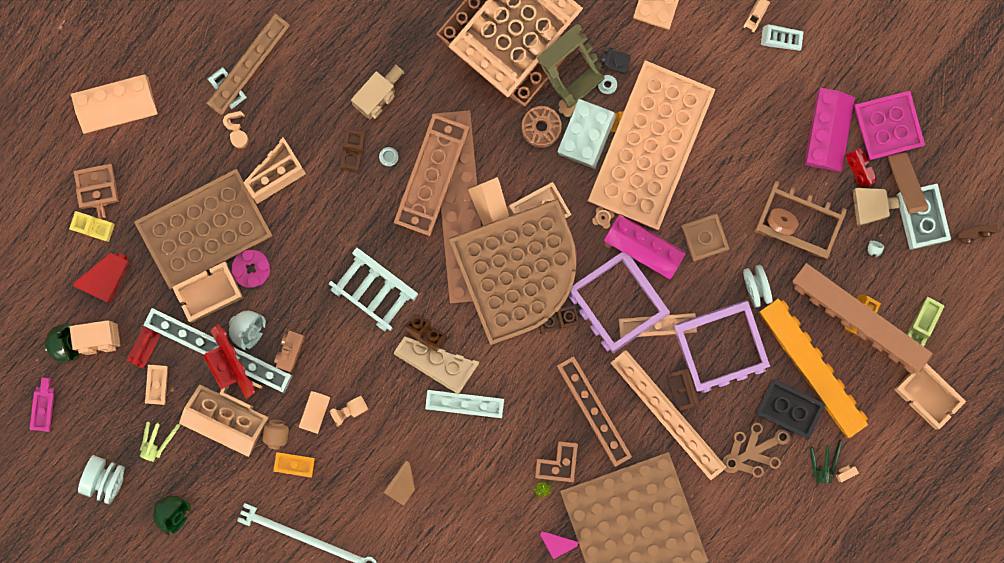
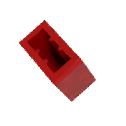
M119 252L116 255L110 253L75 281L73 286L110 304L130 262L126 260L127 256Z

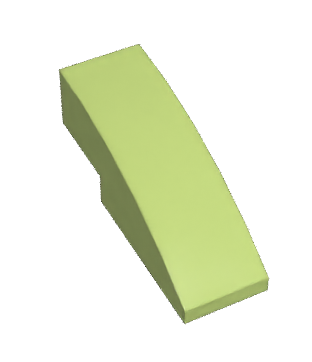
M927 297L906 335L924 347L939 319L944 305Z

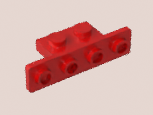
M218 324L211 329V333L219 347L205 353L203 357L220 389L238 382L244 396L249 398L255 393L254 385L251 380H248L243 364L239 363L234 347L227 340L225 330Z

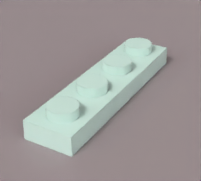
M428 390L425 409L502 418L504 399Z

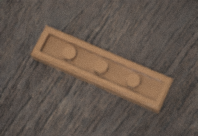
M907 152L889 155L888 162L908 213L928 210L927 202Z

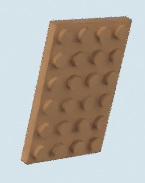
M237 169L134 221L170 290L173 289V286L204 271H208L273 237Z

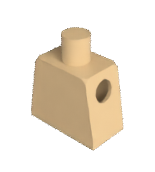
M855 188L852 190L857 226L885 219L890 216L889 209L899 208L898 197L887 198V191L885 189Z

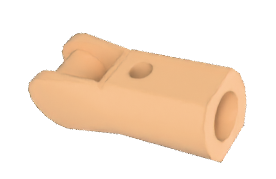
M757 0L743 27L752 29L754 33L770 2L768 0ZM751 16L758 19L757 23L750 20Z

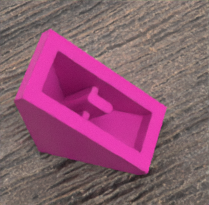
M544 531L540 532V536L553 559L577 547L579 543Z

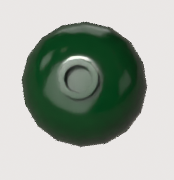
M69 323L58 325L48 332L45 350L54 360L71 362L79 358L81 353L73 350Z
M167 496L157 501L153 512L155 525L167 535H170V532L176 533L187 520V517L184 516L187 511L190 512L191 510L190 503L179 496Z

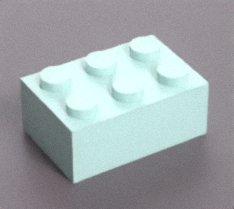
M579 99L558 149V154L595 169L616 119L615 113Z
M938 184L921 187L928 205V210L909 214L901 193L896 194L910 250L951 240Z

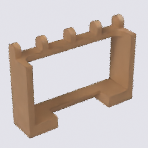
M775 181L754 232L771 239L774 237L808 251V254L823 260L828 259L847 209L843 208L841 214L829 210L830 202H827L823 208L811 203L813 196L810 194L806 201L793 196L795 191L793 187H791L789 193L777 189L779 182ZM774 194L837 218L826 249L791 235L778 233L773 228L763 224Z

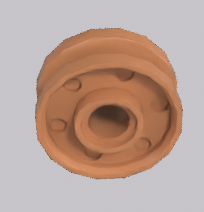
M537 106L525 114L522 120L521 132L528 144L536 148H546L558 140L562 123L559 115L553 109L547 106ZM538 123H544L547 129L545 131H539L536 128V125Z

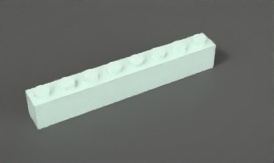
M153 308L143 325L202 354L219 347L213 337ZM234 348L239 363L243 364L247 376L285 393L293 377L292 375Z

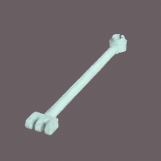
M244 503L243 507L249 509V513L243 510L240 512L241 515L247 517L246 520L239 517L237 520L248 526L254 521L354 563H366L367 561L377 563L373 557L363 558L257 515L255 514L257 508Z

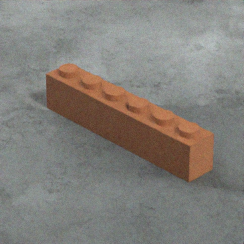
M573 356L557 365V369L613 466L616 467L632 457L575 357Z

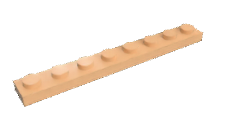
M627 350L611 362L612 366L710 480L726 468L723 462Z

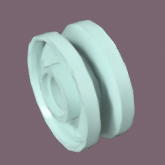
M761 265L755 266L756 275H753L749 268L743 270L747 291L755 308L760 307V297H763L766 304L772 303L770 286Z

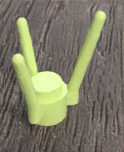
M146 422L140 448V457L154 462L156 457L160 458L162 451L175 435L180 424L175 426L157 450L158 446L153 443L158 432L159 423L155 425L150 441L147 442L150 422Z

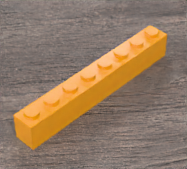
M778 298L759 311L758 314L818 399L826 404L825 409L845 437H852L868 425L866 422L868 418L862 410H857L855 407L857 403L854 398L845 393L843 390L845 386L842 381L835 379L832 374L834 373L832 367L828 363L825 364L821 359L823 355L817 347L813 348L810 343L812 341L807 332L801 331L799 328L801 324L795 316L791 317L788 312V305L784 300L780 301Z

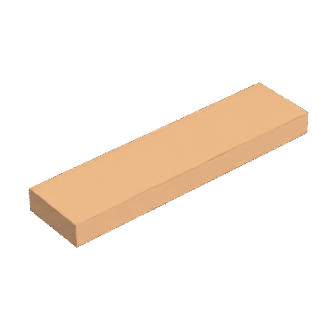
M696 314L669 315L638 337L676 334L673 325L694 318ZM653 316L619 319L620 338ZM697 327L683 331V333H697Z

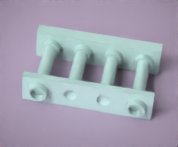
M356 248L352 253L355 256L353 264L337 285L332 281L329 283L332 287L330 290L339 297L342 294L378 321L376 325L383 331L387 329L392 331L393 328L389 325L390 321L406 300L409 301L411 298L414 301L418 293L360 249ZM366 264L371 268L369 270L370 273L355 293L350 296L343 288L359 267ZM382 276L386 279L385 285L366 308L358 300L376 277ZM396 287L401 291L399 294L401 296L383 319L379 318L373 312L388 292Z

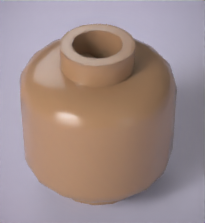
M270 420L269 423L264 425L262 439L268 445V448L280 449V446L287 444L288 426L281 420Z

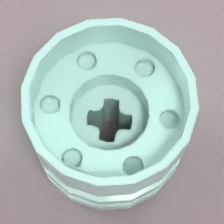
M92 455L82 474L78 493L92 497L97 490V500L101 501L105 496L104 503L111 504L121 488L125 467L119 465L115 470L116 463L112 462L105 469L106 460Z

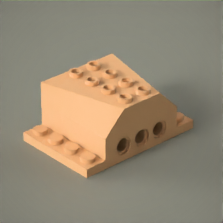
M488 0L449 45V48L506 97H509L538 62L537 57L559 38L583 8L574 0Z

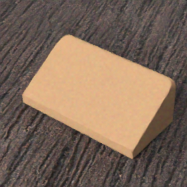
M311 391L299 428L318 434L330 397Z

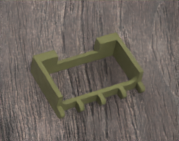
M579 24L573 26L537 57L558 96L570 108L605 79L599 72L603 68L600 62L594 64L598 59L597 55L593 53L589 56L588 54L592 50L591 44L583 45L587 37L584 33L578 34L582 31ZM578 47L590 69L565 88L558 77L559 73L555 66Z

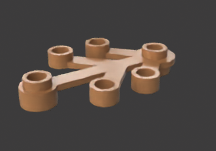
M754 423L751 426V435L746 451L738 455L741 443L745 441L746 435L743 432H736L731 453L722 459L723 464L726 466L724 470L728 473H735L741 470L752 474L756 478L761 477L764 474L762 467H752L742 463L748 459L767 464L773 469L779 468L781 465L779 458H770L759 453L777 444H787L790 441V433L785 429H780L776 431L773 438L755 447L763 427L760 423ZM755 425H758L760 427L759 432H755L753 430V427ZM781 433H784L786 435V439L784 441L780 440L779 438ZM738 434L743 435L742 441L736 439ZM773 459H776L778 461V465L776 467L772 466L771 461ZM729 460L735 461L734 467L728 465ZM756 468L761 470V474L758 476L754 473Z

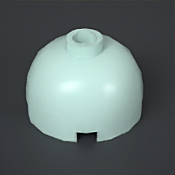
M253 311L240 312L233 316L229 322V336L233 343L241 349H251L260 340L263 333L259 332L262 327L265 328L266 320L262 315Z

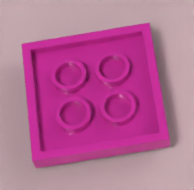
M910 91L854 105L869 161L925 146Z

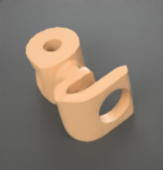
M241 111L229 113L224 116L223 123L227 129L233 130L230 134L231 142L236 148H245L249 142L248 136L240 130V124H232L230 121L231 119L245 117V115Z
M359 396L348 402L347 407L341 410L332 409L329 412L338 427L345 418L351 415L355 418L367 411L368 407L362 396Z

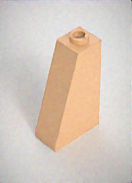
M498 177L468 189L483 225L509 216Z

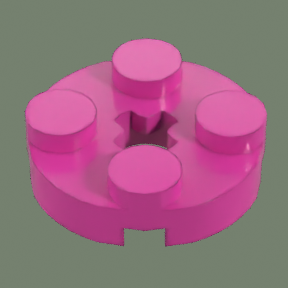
M245 250L235 257L232 263V275L241 286L256 288L268 280L270 264L267 257L261 252ZM255 264L256 272L248 274L247 265Z

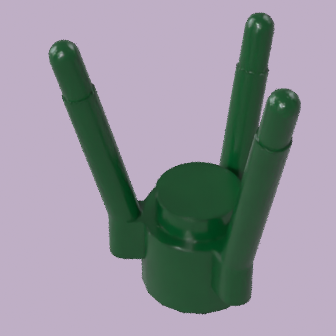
M839 440L832 467H828L830 445H826L824 467L820 466L819 470L817 469L814 448L810 447L813 477H816V482L832 483L843 440Z

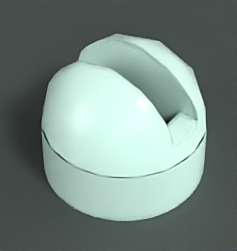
M870 241L868 253L871 256L874 254L875 257H878L883 252V244L877 241Z

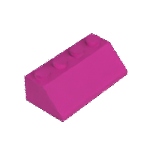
M819 88L815 100L804 165L842 172L855 97L840 91Z
M620 214L604 239L605 242L668 279L672 278L686 254L682 249Z

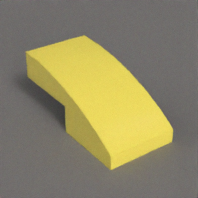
M75 211L69 229L109 242L115 224Z

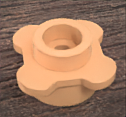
M598 207L592 222L594 225H601L604 229H608L614 213Z

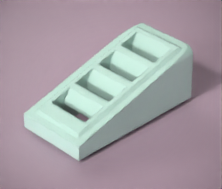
M768 24L763 27L761 45L800 51L802 48L803 31ZM778 33H780L779 41H777ZM785 34H788L787 43H784ZM793 35H796L795 44H792Z
M223 67L207 78L215 89L219 87L225 78L218 83L215 80L221 75L225 77L228 75ZM242 91L238 93L239 96L229 105L231 109L247 98Z

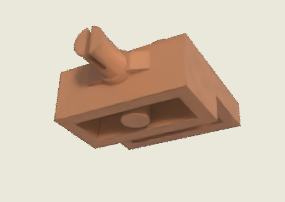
M112 164L74 171L79 208H97L98 219L106 218L104 206L119 202Z
M292 331L284 334L281 341L283 345L282 351L277 353L274 363H277V368L293 372L305 336Z

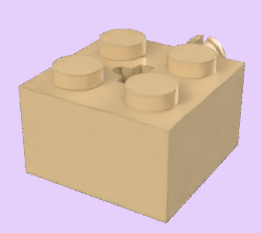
M396 64L385 77L376 71L351 99L353 106L369 120L373 117L376 119L383 111L381 109L385 103L389 104L394 99L395 89L393 84L404 74V71Z

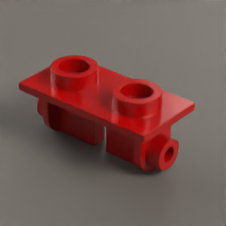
M859 148L846 155L848 164L860 188H866L877 183L875 180L877 177L872 167L865 168L864 166L869 164L865 151Z
M144 326L127 361L144 369L161 334Z

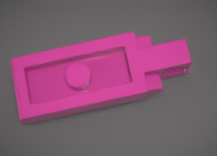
M42 377L41 386L36 387V391H34L30 430L50 432L55 394L54 389L50 388L51 378Z

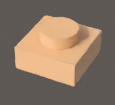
M847 465L839 469L840 473L836 477L839 482H843L859 474L855 466L850 467Z

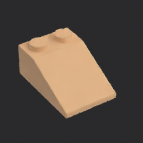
M553 182L507 207L509 216L559 199L565 218L571 216L569 209Z

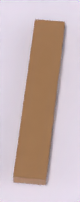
M275 13L206 104L222 115L290 25Z

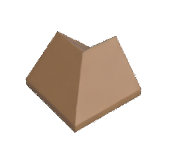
M407 460L384 492L403 506L415 490L411 463Z

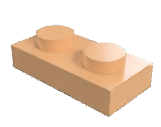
M148 365L146 404L165 405L168 366Z

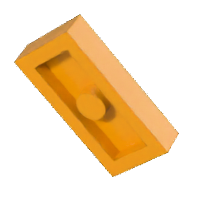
M276 452L274 472L312 477L315 458Z

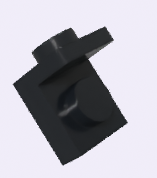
M609 47L608 52L604 51L601 62L605 63L604 69L626 74L631 55L615 51Z

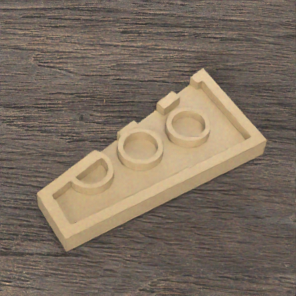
M404 337L394 351L396 356L458 395L479 365L478 361L465 359L458 354H450L440 348L435 352L421 342L408 337Z

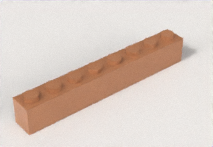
M807 263L793 280L794 290L801 295L805 293L811 297L809 300L816 306L822 305L825 307V312L830 316L839 317L845 327L849 329L852 327L857 330L856 334L862 339L866 340L868 338L873 342L872 345L877 350H884L889 353L888 357L896 363L898 361L905 365L904 369L909 373H917L919 375L932 358V352Z

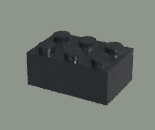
M771 379L754 414L804 439H810L826 404L775 379Z

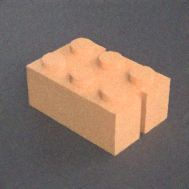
M226 262L209 269L210 273H212L210 276L208 272L204 271L172 287L179 302L187 304L183 305L182 308L189 322L193 323L244 298Z
M108 320L70 326L73 350L79 351V353L92 355L97 354V350L112 352L116 351V347H121L117 323Z
M926 364L919 375L917 373H909L894 388L905 401L911 400L909 405L935 430L940 429L951 418L949 414H955L966 402L928 364Z

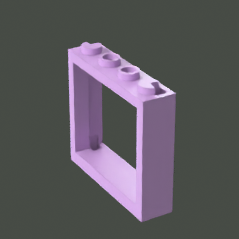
M621 252L573 285L570 291L571 294L568 295L574 305L578 303L581 310L579 312L585 320L589 319L592 323L590 328L594 334L601 336L603 347H605L607 352L611 350L612 353H615L670 315V311L631 256L624 252ZM623 261L659 313L614 343L578 293V290Z
M747 300L673 325L697 392H708L715 385H719V387L730 384L729 381L735 378L737 381L748 378L747 374L753 372L760 374L766 371L765 368L770 367ZM744 311L761 363L700 383L683 331Z

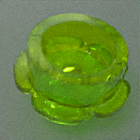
M547 482L537 484L533 491L536 493L537 498L546 497L552 493L550 489L552 486L547 485Z

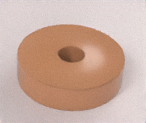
M779 208L773 209L767 219L771 228L784 235L794 234L799 225L797 218L792 213Z

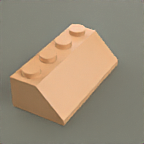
M145 74L71 94L75 113L84 134L158 114L150 82Z
M199 385L185 406L179 424L249 457L269 417Z

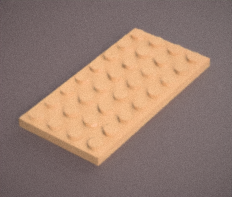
M645 60L587 202L658 231L715 89Z

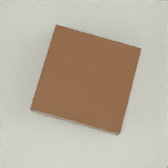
M718 214L681 225L693 262L730 250Z

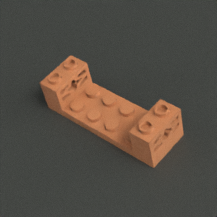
M433 114L394 220L395 224L431 236L462 147L468 136L469 126Z

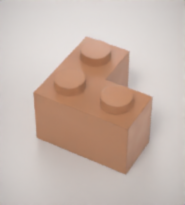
M558 442L556 461L537 459L535 478L574 482L578 444Z

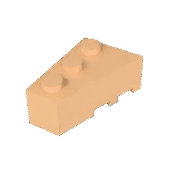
M284 137L244 182L257 204L306 174Z

